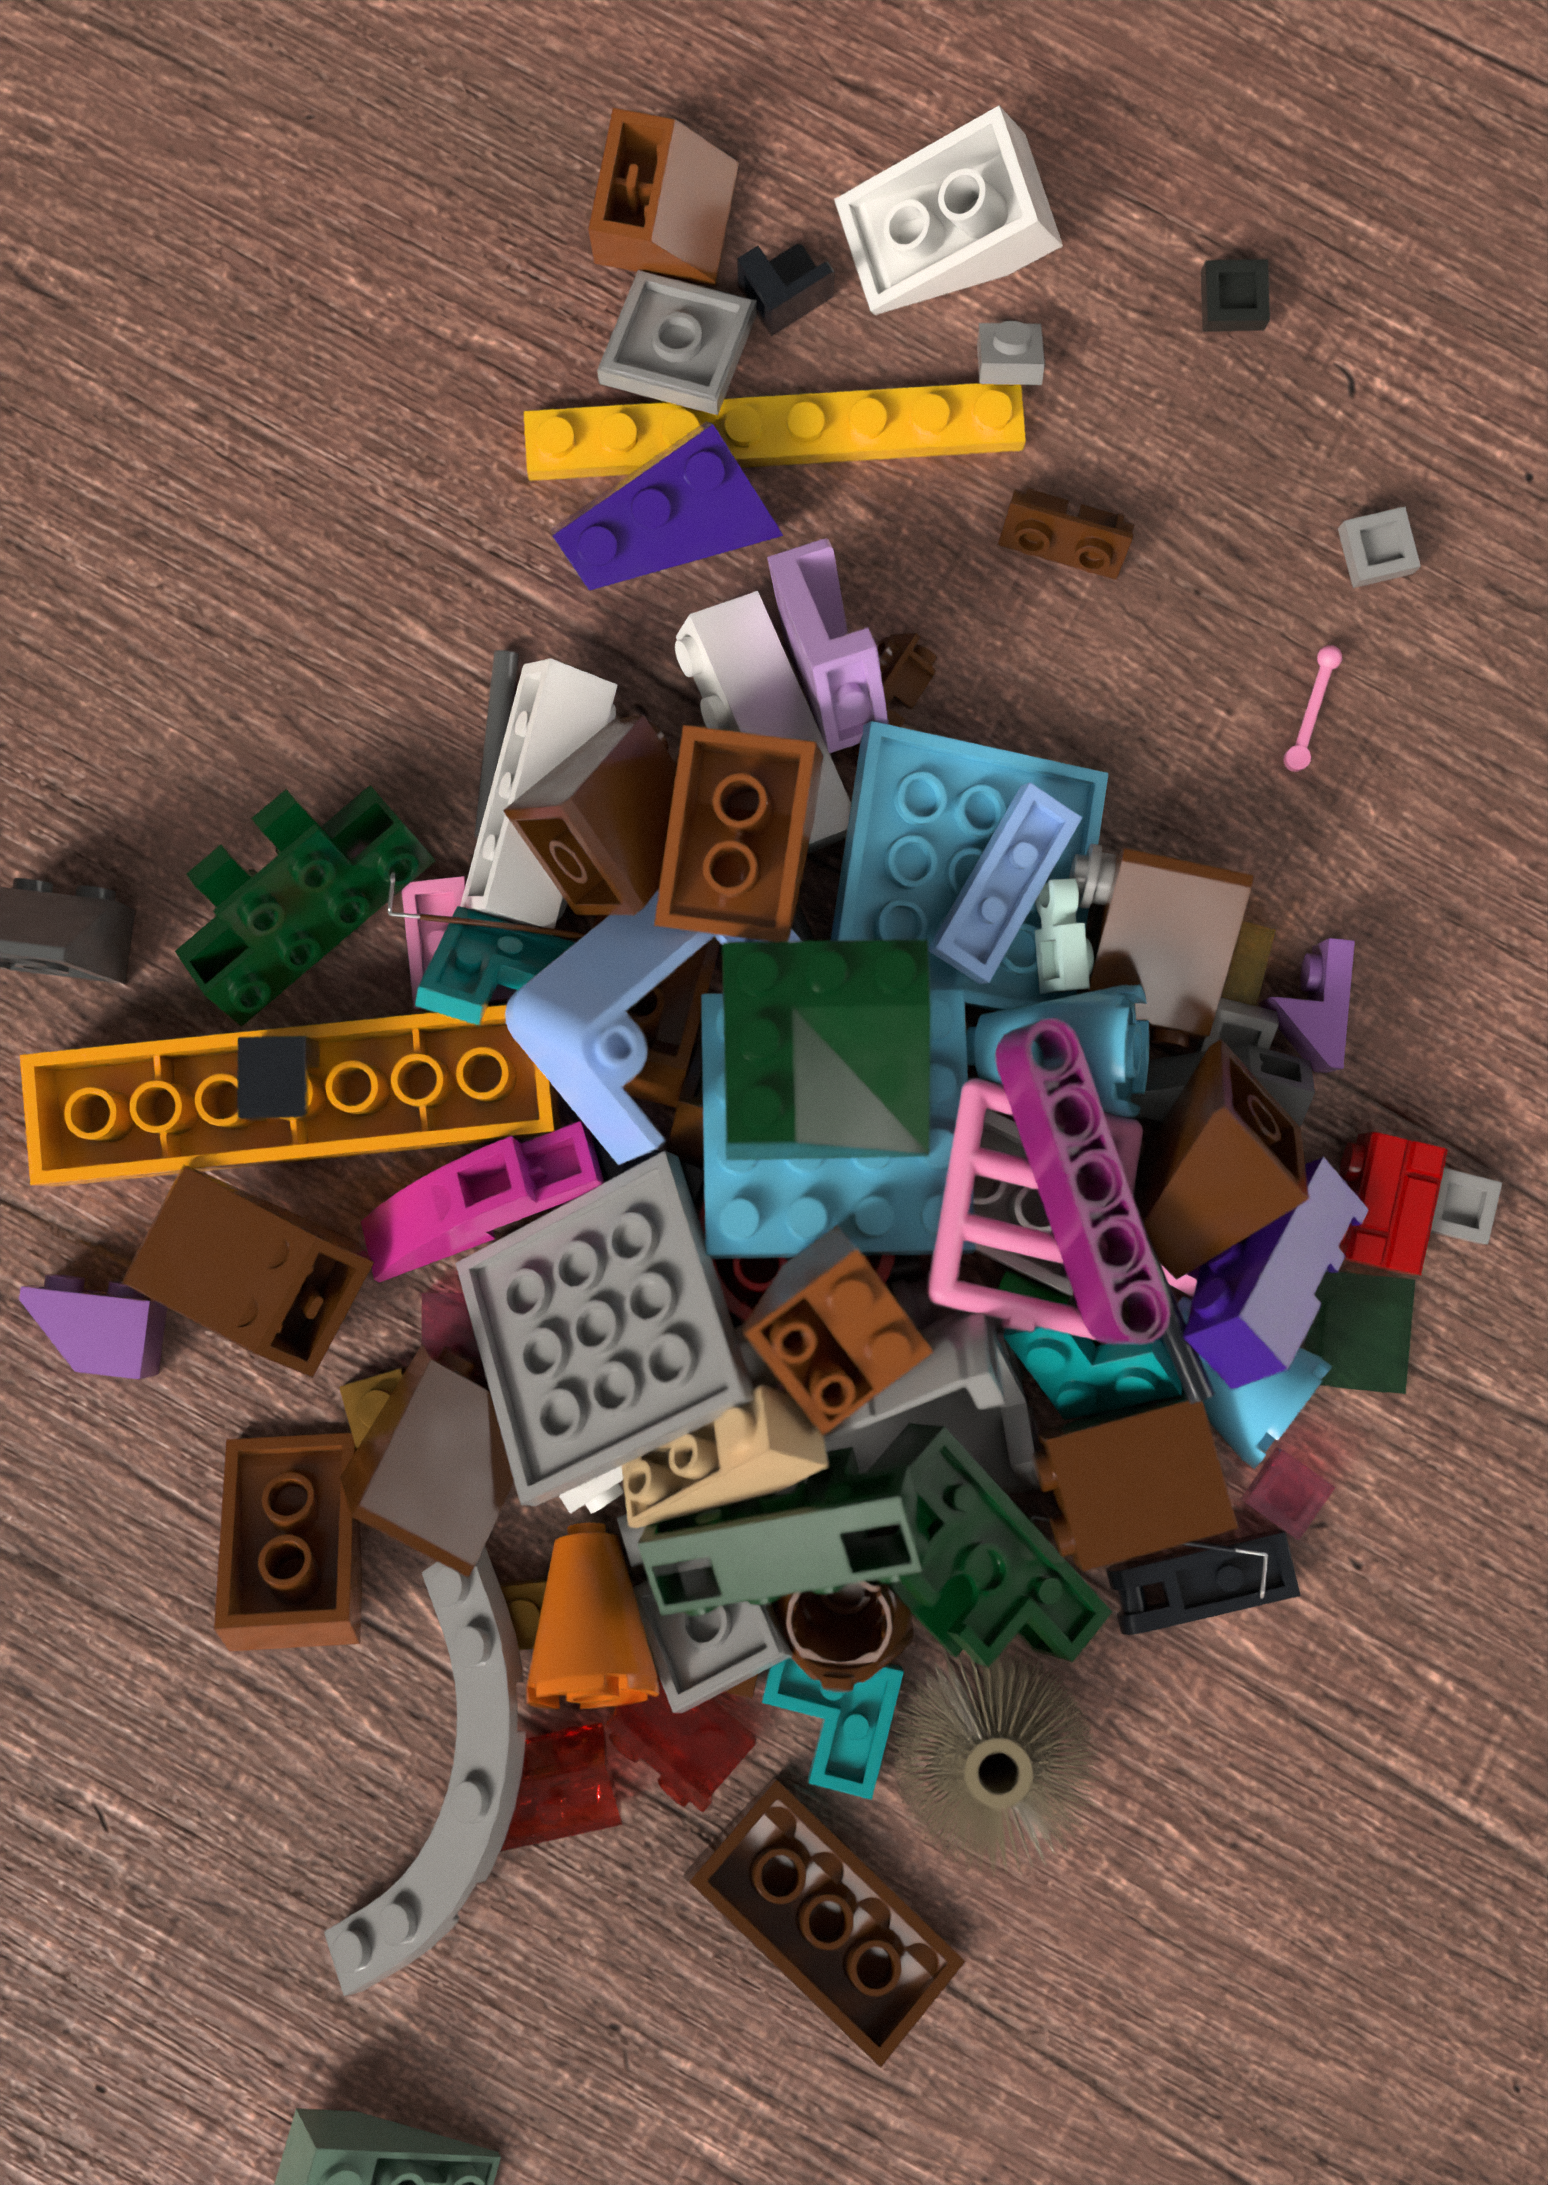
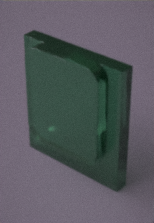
M1326 1270L1314 1293L1321 1306L1305 1336L1304 1350L1322 1357L1324 1361L1332 1366L1330 1371L1321 1379L1320 1385L1406 1394L1415 1291L1414 1279L1346 1272L1329 1273Z

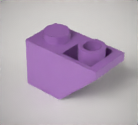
M45 1274L44 1285L21 1286L20 1302L75 1372L143 1379L159 1374L167 1312L166 1306L118 1281H109L108 1292L84 1289V1277Z

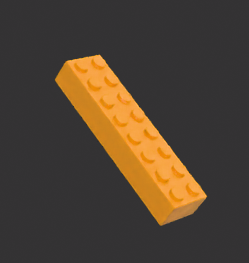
M507 1005L487 1007L479 1025L433 1012L20 1055L30 1185L66 1186L179 1174L183 1164L202 1172L493 1142L510 1136L515 1139L540 1137L561 1129L558 1092L509 1032L505 1019ZM307 1036L319 1041L320 1068H308L307 1116L303 1118H267L266 1121H251L238 1118V1037Z

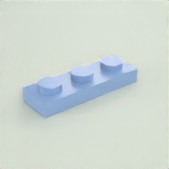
M1031 782L1020 786L932 940L928 951L977 983H989L1082 817Z

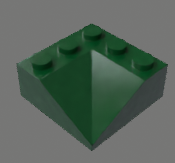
M928 939L723 942L722 983L726 1160L928 1157L930 1114Z

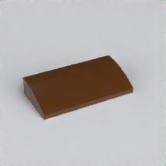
M775 1778L725 1827L682 1875L880 2068L966 1962Z

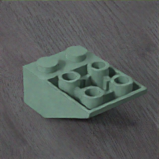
M296 2108L274 2185H493L501 2156L497 2151L358 2111Z

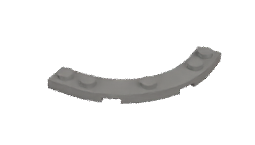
M485 1546L469 1577L439 1562L421 1572L443 1631L454 1675L457 1703V1736L454 1763L440 1814L428 1840L415 1861L387 1892L369 1905L324 1931L344 1996L363 1992L407 1966L430 1950L454 1927L460 1919L457 1913L465 1904L475 1885L479 1882H485L503 1846L512 1819L522 1776L526 1731H517L518 1703L516 1683L524 1682L516 1633Z

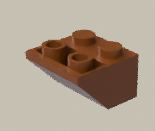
M613 108L588 228L594 264L635 272L641 270L668 278L716 287L739 172V162L676 119Z
M838 1225L782 1266L742 1328L745 1336L823 1436L933 1353V1350L868 1262Z

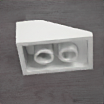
M1000 106L993 108L834 199L870 311L875 315L1007 276L1063 246L1026 135Z

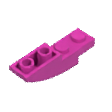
M579 1121L522 1144L512 1136L444 1165L394 1194L361 1221L367 1252L374 1261L371 1267L374 1280L380 1283L494 1240L496 1238L493 1229L578 1198L604 1184L588 1127L582 1121Z

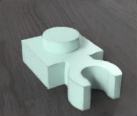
M1076 878L1049 880V883H1045L1035 901L1042 929L1034 930L1040 994L1090 988L1089 975L1093 970L1094 954L1092 945L1085 935V923H1076V911L1079 902Z

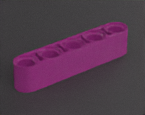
M1056 1019L1041 1020L1013 1029L1003 1035L997 1044L995 1053L996 1066L1084 1325L1091 1336L1107 1344H1143L1153 1342L1162 1336L1168 1326L1170 1317L1169 1304L1079 1039L1071 1027L1065 1022ZM1033 1040L1040 1046L1043 1052L1042 1068L1036 1064L1032 1057L1031 1046ZM1056 1105L1062 1110L1065 1117L1063 1133L1058 1129L1054 1121L1053 1114ZM1078 1170L1086 1178L1087 1190L1084 1197L1077 1189L1076 1177ZM1101 1235L1105 1237L1109 1249L1105 1262L1100 1256L1098 1248ZM1124 1300H1126L1130 1308V1319L1127 1326H1125L1121 1317V1307Z

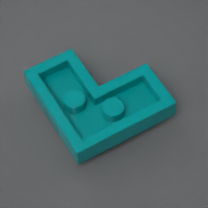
M457 906L452 916L512 923ZM449 923L418 986L415 1006L479 1025L497 984L519 990L576 942L547 934Z
M1035 1326L1034 1332H1024L1005 1327L1003 1337L1064 1420L1181 1395V1381L1168 1351L1159 1338L1153 1342L1143 1344H1103L1095 1346L1090 1338Z
M791 1657L769 1668L762 1695V1703L823 1719L808 1776L809 1784L872 1800L904 1674L902 1666L888 1663L864 1683L855 1684L853 1691L833 1692L822 1689L821 1681L810 1678Z

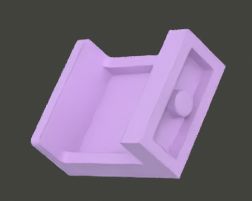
M821 539L769 556L767 559L785 645L829 753L860 744L863 735V725L870 721L888 724L877 647L870 630L865 628L847 634L832 545L828 539Z

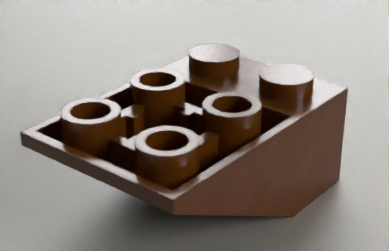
M183 1164L122 1282L253 1354L313 1378L374 1261L358 1241Z

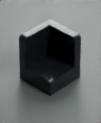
M795 244L770 261H768L759 246L737 258L738 287L746 298L756 300V314L771 337L833 298L834 270L828 262L816 266L801 244Z
M307 1036L238 1037V1118L251 1121H266L267 1118H303L307 1116L308 1068H320L319 1041Z

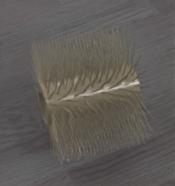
M1007 1647L1002 1671L1001 1662L999 1668V1657L998 1666L997 1659L996 1664L994 1661V1664L991 1665V1682L989 1668L982 1666L985 1704L974 1661L971 1659L980 1709L978 1708L959 1655L960 1666L973 1705L946 1653H944L954 1688L936 1663L937 1667L935 1668L938 1671L936 1673L939 1676L937 1678L940 1683L924 1667L928 1674L925 1672L928 1676L926 1679L935 1690L928 1683L927 1685L934 1693L921 1682L919 1683L930 1693L928 1694L918 1684L917 1686L932 1698L936 1704L921 1691H919L921 1693L919 1694L910 1687L908 1688L918 1694L920 1698L912 1693L910 1694L917 1698L920 1703L911 1697L909 1698L930 1713L918 1708L911 1702L907 1703L903 1700L902 1702L922 1711L930 1718L912 1708L909 1709L903 1706L921 1717L905 1711H897L908 1714L921 1722L898 1716L923 1728L898 1721L910 1727L895 1726L913 1733L895 1730V1732H900L903 1735H893L903 1740H894L897 1744L911 1746H894V1748H897V1750H894L895 1754H907L904 1756H894V1758L907 1757L895 1759V1761H906L895 1762V1764L908 1763L896 1765V1767H910L895 1769L905 1770L896 1772V1774L907 1772L902 1775H896V1777L907 1776L897 1780L909 1778L900 1783L911 1780L905 1784L897 1785V1787L908 1785L900 1788V1790L910 1787L898 1793L908 1792L901 1795L910 1794L905 1799L916 1794L911 1799L901 1803L910 1801L906 1804L908 1805L918 1800L911 1805L913 1806L927 1797L920 1804L906 1811L908 1812L918 1807L912 1812L914 1813L926 1805L921 1811L907 1819L919 1814L913 1819L915 1820L928 1811L919 1819L921 1820L935 1808L929 1816L913 1826L916 1827L928 1819L920 1826L922 1827L937 1814L928 1825L929 1827L921 1833L926 1832L937 1822L929 1832L930 1834L922 1842L938 1829L930 1839L932 1840L949 1820L931 1848L949 1829L941 1842L942 1845L958 1820L954 1832L941 1851H944L960 1826L953 1843L943 1857L944 1860L959 1835H961L952 1854L954 1855L961 1840L962 1844L954 1860L955 1863L961 1849L965 1847L972 1827L964 1856L966 1855L975 1827L965 1863L967 1864L976 1836L967 1872L969 1871L976 1845V1856L978 1854L982 1832L978 1864L982 1843L983 1849L979 1871H981L986 1843L988 1854L990 1849V1862L992 1852L991 1869H993V1877H995L997 1836L1007 1873L1002 1808L1021 1875L1008 1807L1011 1809L1032 1868L1031 1858L1015 1809L1042 1861L1047 1866L1043 1859L1044 1856L1041 1852L1042 1850L1039 1846L1033 1824L1055 1855L1057 1854L1053 1850L1054 1846L1050 1842L1051 1838L1047 1834L1049 1833L1048 1830L1068 1851L1066 1846L1059 1840L1060 1838L1066 1843L1055 1831L1056 1829L1063 1836L1056 1828L1057 1826L1060 1829L1054 1820L1074 1837L1076 1836L1058 1821L1050 1811L1072 1830L1073 1828L1053 1810L1058 1812L1069 1823L1072 1821L1086 1830L1066 1816L1069 1814L1082 1823L1081 1820L1067 1812L1063 1806L1078 1816L1079 1814L1062 1802L1089 1815L1091 1813L1069 1803L1059 1795L1086 1808V1805L1072 1798L1097 1806V1804L1086 1801L1068 1791L1090 1798L1094 1797L1083 1794L1065 1784L1090 1792V1790L1077 1785L1096 1789L1098 1787L1089 1786L1075 1779L1091 1782L1095 1781L1084 1778L1101 1779V1777H1091L1092 1774L1082 1772H1098L1096 1770L1068 1767L1074 1766L1089 1769L1077 1765L1095 1766V1764L1084 1763L1099 1762V1760H1075L1092 1759L1082 1756H1094L1096 1754L1089 1753L1098 1752L1099 1750L1090 1752L1077 1751L1093 1749L1084 1747L1096 1744L1086 1746L1074 1745L1090 1743L1081 1741L1092 1739L1084 1738L1093 1734L1078 1736L1089 1733L1081 1732L1090 1728L1082 1730L1089 1726V1724L1078 1727L1087 1723L1079 1724L1084 1722L1086 1718L1073 1722L1084 1718V1716L1074 1719L1083 1714L1081 1713L1073 1717L1080 1713L1081 1710L1070 1714L1080 1709L1079 1707L1069 1712L1078 1705L1076 1704L1078 1702H1072L1075 1700V1696L1071 1698L1072 1693L1059 1701L1068 1693L1067 1690L1070 1688L1062 1692V1689L1066 1687L1064 1686L1051 1697L1063 1682L1062 1680L1051 1690L1060 1677L1059 1675L1049 1684L1055 1675L1053 1674L1038 1692L1046 1677L1053 1670L1051 1669L1037 1685L1046 1670L1044 1669L1029 1692L1035 1677L1043 1666L1042 1664L1039 1670L1036 1671L1032 1681L1026 1688L1031 1675L1041 1661L1040 1659L1034 1665L1029 1675V1669L1033 1660L1028 1670L1026 1666L1031 1655L1025 1667V1662H1023L1017 1684L1014 1688L1023 1657H1021L1013 1682L1020 1652L1013 1669L1018 1652L1017 1648L1009 1672L1010 1656L1006 1675L1009 1656L1008 1652L1005 1665ZM1022 1675H1023V1678H1022L1020 1687H1019V1689H1018V1691H1017L1018 1684H1019V1682H1020V1680H1021V1677H1022ZM1035 1701L1031 1709L1028 1712H1026V1710L1032 1704V1702ZM928 1702H930L931 1704H933V1705H934L935 1707H937L940 1711H938L937 1709H935V1708H934L932 1705H930ZM1039 1704L1037 1709L1033 1713H1031L1033 1709ZM1076 1704V1705L1073 1706L1071 1709H1069L1068 1711H1066L1069 1707H1071L1072 1705ZM1048 1705L1042 1713L1036 1715L1042 1708ZM1058 1707L1049 1716L1039 1720L1045 1713ZM930 1708L935 1710L940 1716L935 1714ZM1061 1712V1713H1060L1055 1719H1053L1052 1721L1047 1722V1723H1044V1722H1045L1047 1719H1049L1050 1717H1052V1716H1054L1055 1714ZM1069 1717L1057 1726L1049 1727L1052 1723ZM1071 1725L1061 1731L1051 1733L1057 1727ZM940 1726L950 1730L951 1732L944 1730ZM1076 1730L1064 1737L1052 1738L1060 1733ZM928 1733H932L941 1737H934ZM920 1738L934 1739L939 1742H929ZM1079 1738L1067 1743L1055 1744L1063 1739ZM899 1742L912 1743V1744H915V1745L904 1744V1743H899ZM917 1743L930 1744L937 1747H926ZM1062 1746L1076 1747L1066 1750H1054ZM911 1750H931L934 1752L920 1753ZM896 1751H906L911 1753H899ZM1062 1752L1080 1753L1070 1756L1053 1755ZM992 1753H1003L999 1757L994 1759H984L986 1756ZM920 1756L935 1757V1758H930V1759H926V1760L910 1759V1758H915V1757H920ZM1066 1759L1077 1762H1057V1760ZM921 1762H932V1764L926 1766H908ZM1053 1765H1060L1066 1768L1054 1767ZM924 1768L932 1769L925 1773L909 1774ZM1049 1770H1059V1771H1062V1772H1065V1773H1068V1774H1071V1775H1064V1774H1060V1773H1055V1772H1052V1771H1049ZM1070 1772L1086 1774L1091 1776H1079ZM935 1774L927 1779L912 1782L924 1775ZM1063 1778L1070 1779L1079 1783L1069 1782ZM937 1779L927 1786L914 1788L926 1781ZM938 1786L927 1793L919 1795L929 1787ZM1054 1787H1056V1788H1058V1789H1060V1790H1062V1791H1064V1792H1066V1793L1060 1792V1791H1058L1057 1789H1055ZM942 1790L934 1797L928 1799L936 1791ZM948 1792L942 1799H940L939 1801H937V1802L934 1803L933 1805L927 1807V1806H928L929 1804H931L938 1796H940V1795H942V1794ZM1046 1795H1048L1049 1797H1051V1798H1052L1055 1802H1057L1059 1805H1057V1804L1054 1803L1052 1800H1050ZM949 1799L944 1805L938 1808L943 1801ZM961 1800V1802L959 1803V1805H958V1806L955 1808V1810L951 1813V1811L953 1810V1808L955 1807V1805ZM1050 1803L1054 1804L1063 1813L1054 1808ZM946 1807L945 1811L937 1818V1816ZM958 1811L956 1817H955V1818L953 1819V1821L951 1822L952 1818L954 1817V1815H955L956 1812ZM947 1814V1816H946V1818L944 1819V1821H943L940 1825H938V1823H939V1822L943 1819V1817ZM970 1819H971V1822H970L968 1831H967V1833H966V1835H965V1832H966L968 1823H969V1821H970Z

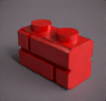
M1378 1132L1358 1134L1356 1144L1351 1142L1347 1144L1342 1155L1339 1173L1343 1180L1348 1181V1186L1369 1211L1362 1225L1353 1226L1350 1223L1338 1246L1345 1255V1261L1402 1274L1421 1276L1448 1149Z

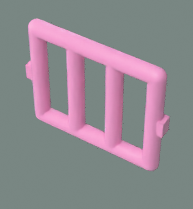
M977 1078L970 1079L963 1085L927 1289L928 1297L938 1305L978 1314L985 1313L987 1316L1001 1318V1327L1034 1332L1035 1326L1095 1339L1085 1327L1079 1308L957 1281L964 1241L1063 1264L1054 1234L968 1214L975 1174L1038 1189L1028 1159L980 1148L986 1109L1009 1115L1013 1114L1003 1085ZM1056 1105L1053 1114L1057 1127L1064 1128V1114ZM1104 1112L1133 1197L1143 1135L1142 1126L1135 1119ZM1077 1172V1189L1084 1197L1087 1190L1086 1178L1083 1173ZM1101 1235L1098 1248L1099 1254L1105 1262L1109 1249L1105 1237Z

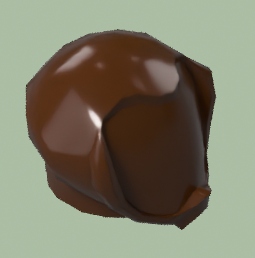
M877 1579L847 1584L844 1588L830 1594H817L810 1590L786 1594L773 1601L775 1613L793 1653V1656H791L792 1660L810 1678L821 1681L822 1689L827 1691H853L855 1684L864 1683L901 1654L913 1641V1614L886 1583L880 1582Z

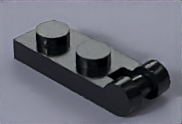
M1275 1529L1215 1543L1268 1554L1264 1598H1260L1264 1556L1239 1552L1231 1553L1198 1547L1142 1561L1123 1562L1108 1567L1106 1571L1110 1588L1118 1590L1122 1610L1117 1612L1121 1634L1134 1635L1301 1596L1286 1532L1281 1529ZM1161 1582L1165 1602L1147 1605L1143 1586Z

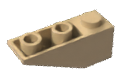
M759 1386L752 1390L754 1400L744 1406L730 1408L719 1419L621 1465L628 1527L639 1528L780 1492L828 1466L824 1437L792 1395Z

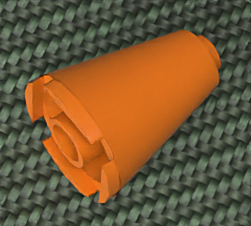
M578 1523L568 1526L567 1535L557 1538L554 1542L526 1685V1703L532 1707L560 1709L559 1696H566L567 1702L580 1703V1709H593L644 1702L648 1700V1694L657 1697L659 1695V1680L619 1537L606 1533V1525L602 1523Z

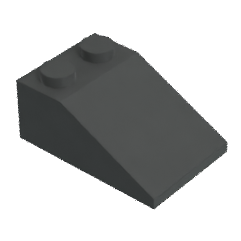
M14 878L12 888L0 887V969L111 983H126L136 910L115 901V891L79 885L76 887L75 896L52 893L53 884L26 878Z

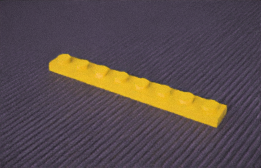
M975 383L724 399L718 415L669 402L523 411L526 465L530 481L630 475L706 421L715 426L741 468L1023 451L1026 442L1022 385Z

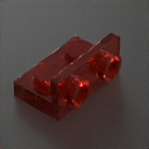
M657 1673L659 1680V1695L657 1697L648 1694L647 1701L614 1706L610 1709L605 1723L612 1731L608 1737L614 1747L627 1759L637 1763L642 1758L660 1774L657 1779L659 1786L673 1801L683 1807H686L691 1802L697 1809L704 1812L712 1803L713 1793L756 1745V1737L713 1698L684 1713H673Z
M602 1723L580 1727L571 1726L558 1732L525 1739L522 1776L515 1809L500 1852L622 1825V1808L607 1758V1736Z

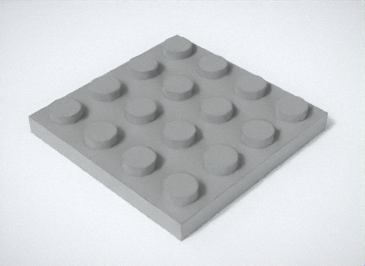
M663 1151L455 1263L521 1505L536 1507L719 1419L730 1408H740L754 1400L752 1392L754 1389L711 1257L706 1255V1241L679 1158L676 1155Z

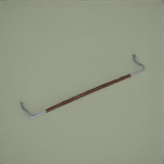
M391 873L388 914L390 916L500 928L581 939L587 934L496 921L421 913L418 915L392 912L395 873Z

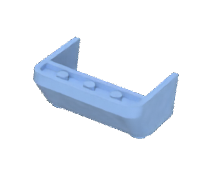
M659 890L636 915H609L517 990L509 999L505 1011L506 1024L513 1038L618 1165L655 1150L665 1141L622 1088L639 1073L647 1055L645 1038L626 1011L714 936L722 946L723 942H764L657 927L654 925ZM791 928L789 941H801Z

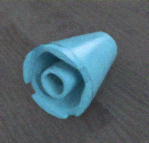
M1125 984L982 1014L978 1020L977 1027H969L967 1030V1064L976 1067V1072L980 1079L1002 1084L996 1066L995 1053L997 1044L1003 1035L1013 1029L1041 1020L1056 1019L1065 1022L1074 1030L1078 1037L1103 1111L1117 1116L1120 1115L1121 1117H1134L1139 1114L1141 1107L1130 1102L1132 1093L1145 1094L1149 1063V1021L1136 1020L1134 1003L1147 1004L1145 993L1141 985ZM1033 1040L1031 1046L1032 1057L1036 1064L1042 1068L1043 1052L1040 1046Z
M1184 1296L1177 1304L1187 1324L1192 1299ZM1160 1336V1337H1159V1340L1161 1341V1343L1163 1344V1346L1166 1348L1165 1343H1164V1341H1163V1338H1162V1336ZM1299 1347L1288 1370L1231 1390L1200 1356L1215 1392V1395L1203 1400L1208 1421L1241 1460L1255 1469L1266 1456L1264 1452L1268 1450L1275 1439L1278 1440L1332 1366L1324 1361L1322 1357Z

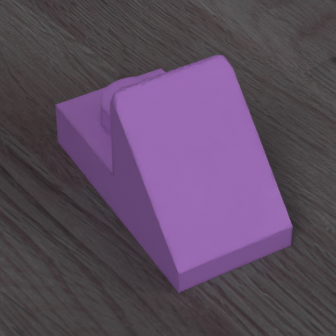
M1328 938L1314 945L1312 954L1307 953L1305 955L1301 968L1300 985L1302 991L1309 992L1308 1000L1270 997L1258 1002L1261 1008L1277 1011L1278 1029L1303 1059L1311 1061V1067L1314 1072L1328 1073L1343 1069L1355 944L1353 940Z

